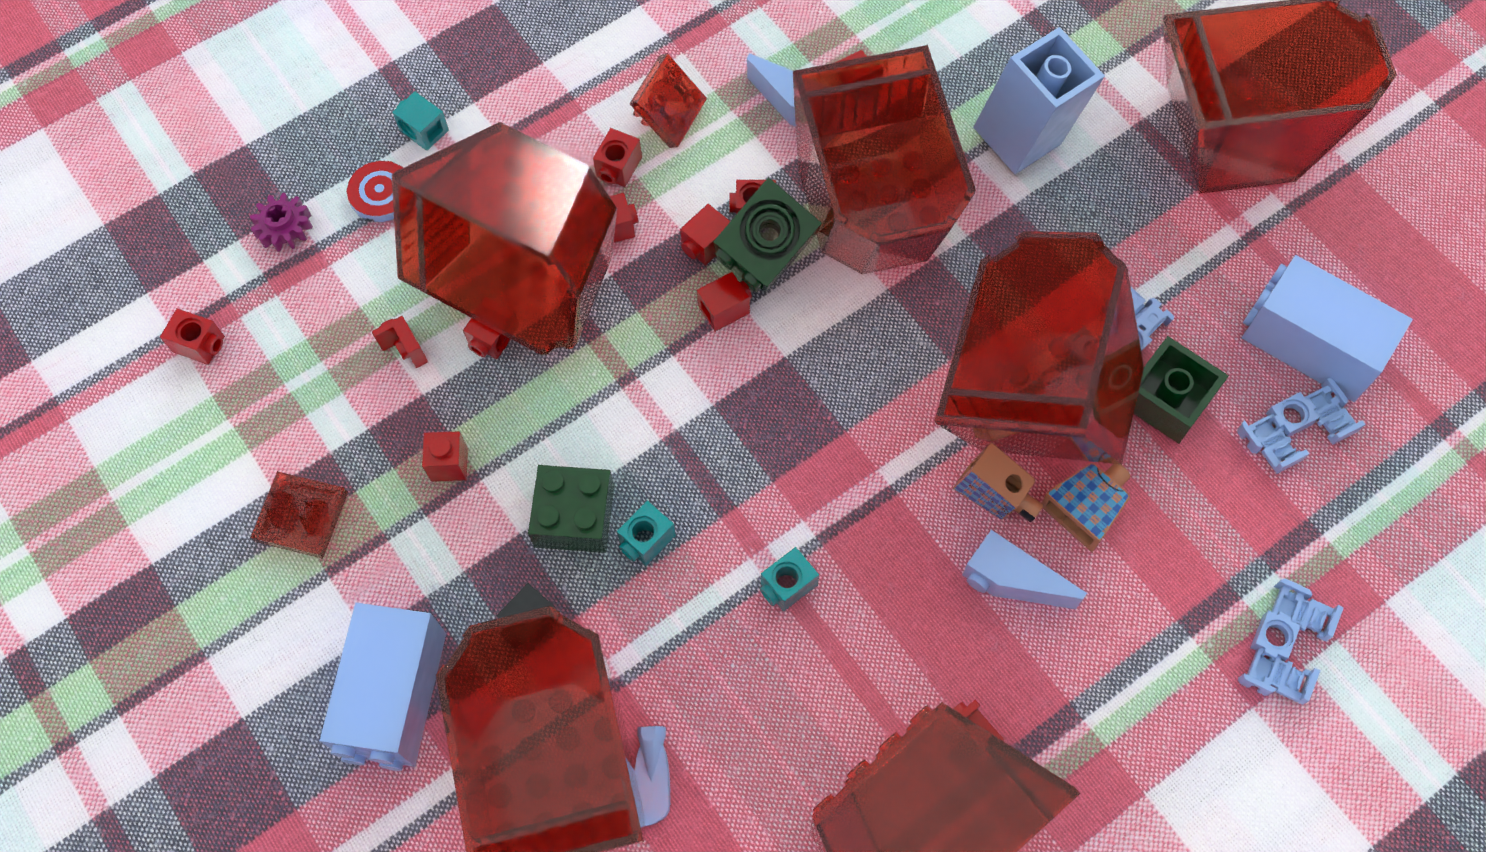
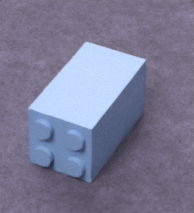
M1058 27L1010 57L973 128L1016 175L1062 144L1105 75L1070 37Z
M1295 255L1288 266L1280 264L1262 291L1257 302L1243 321V324L1247 325L1248 328L1241 338L1321 384L1326 378L1333 379L1347 399L1355 402L1382 373L1413 319Z
M355 602L319 740L331 749L330 754L342 757V762L364 765L365 760L378 762L379 767L393 771H402L403 765L416 766L446 637V632L431 613Z

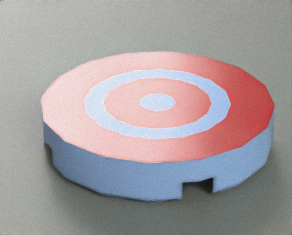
M375 161L365 164L355 171L348 182L346 192L352 209L359 217L373 219L374 222H385L396 219L406 212L410 206L409 202L412 196L414 197L415 190L409 173L402 166L392 161Z

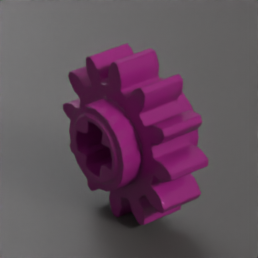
M282 193L280 200L275 201L274 197L269 195L267 197L269 204L266 206L261 203L256 204L260 214L250 215V219L254 224L251 231L256 239L260 240L263 247L267 248L273 244L277 252H280L285 243L291 249H294V240L296 238L302 241L307 240L303 230L313 228L309 220L312 215L308 207L302 204L298 196L290 201L286 193Z

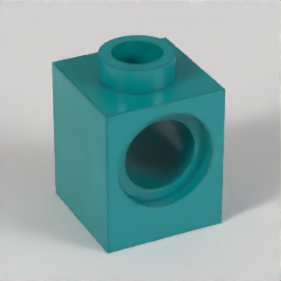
M416 91L407 99L402 100L392 112L399 131L426 151L449 131L443 111Z
M648 500L617 531L620 541L618 547L621 552L632 562L638 559L645 566L676 536L674 523ZM644 530L651 531L654 534L646 542H640L635 539L636 535Z
M794 547L761 573L762 587L760 592L771 606L778 604L784 612L818 586L819 574L797 547ZM788 575L792 576L797 583L791 588H784L777 583V580L781 576Z

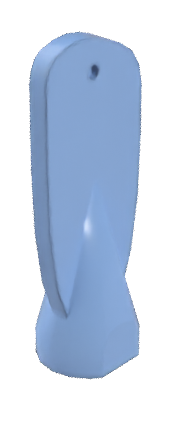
M663 726L637 728L640 747L636 757L634 772V821L642 826H650L660 822L670 811V773L667 754L664 748L666 727Z

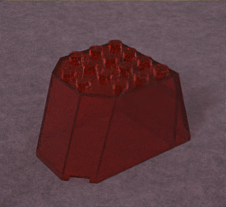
M1284 0L1164 15L1163 28L1167 88L1199 194L1296 182L1373 110L1397 76L1376 18L1367 13L1362 17L1339 5L1341 0Z
M928 45L794 70L793 89L798 171L810 213L822 222L819 232L816 234L821 253L860 274L928 261L976 192Z
M498 122L392 174L397 277L399 280L540 355L549 354L552 349L561 347L566 349L574 348L578 343L612 259L617 215L616 205L590 166Z
M1023 231L1015 237L1016 242L993 258L989 254L980 260L934 421L938 426L981 451L990 443H993L1004 453L1122 465L1144 371L1127 266L1104 244L1103 239L1096 232Z
M551 606L469 625L463 634L464 639L446 665H442L436 674L466 852H606L644 842L646 819L621 706L599 635L565 617L560 611Z
M941 702L933 710L928 705L922 708L909 721L911 724L906 728L907 732L902 737L895 732L879 746V752L875 755L876 759L871 764L864 759L846 775L848 779L844 782L845 786L835 797L829 794L813 809L814 813L812 814L813 819L810 832L819 852H1017L1069 805L1080 792L1065 780Z

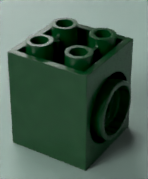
M768 177L713 241L716 250L714 253L716 255L715 258L730 271L733 267H736L743 273L741 280L754 292L757 293L761 289L767 293L819 232L822 222ZM765 228H773L779 236L775 240L769 241L765 240L760 235V232Z

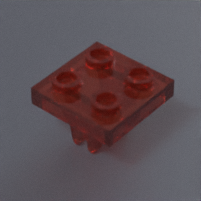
M667 53L659 55L629 104L634 109L633 115L643 118L641 120L642 125L650 126L669 148H675L680 145L707 98Z
M277 471L250 538L257 543L323 559L348 491L344 487Z

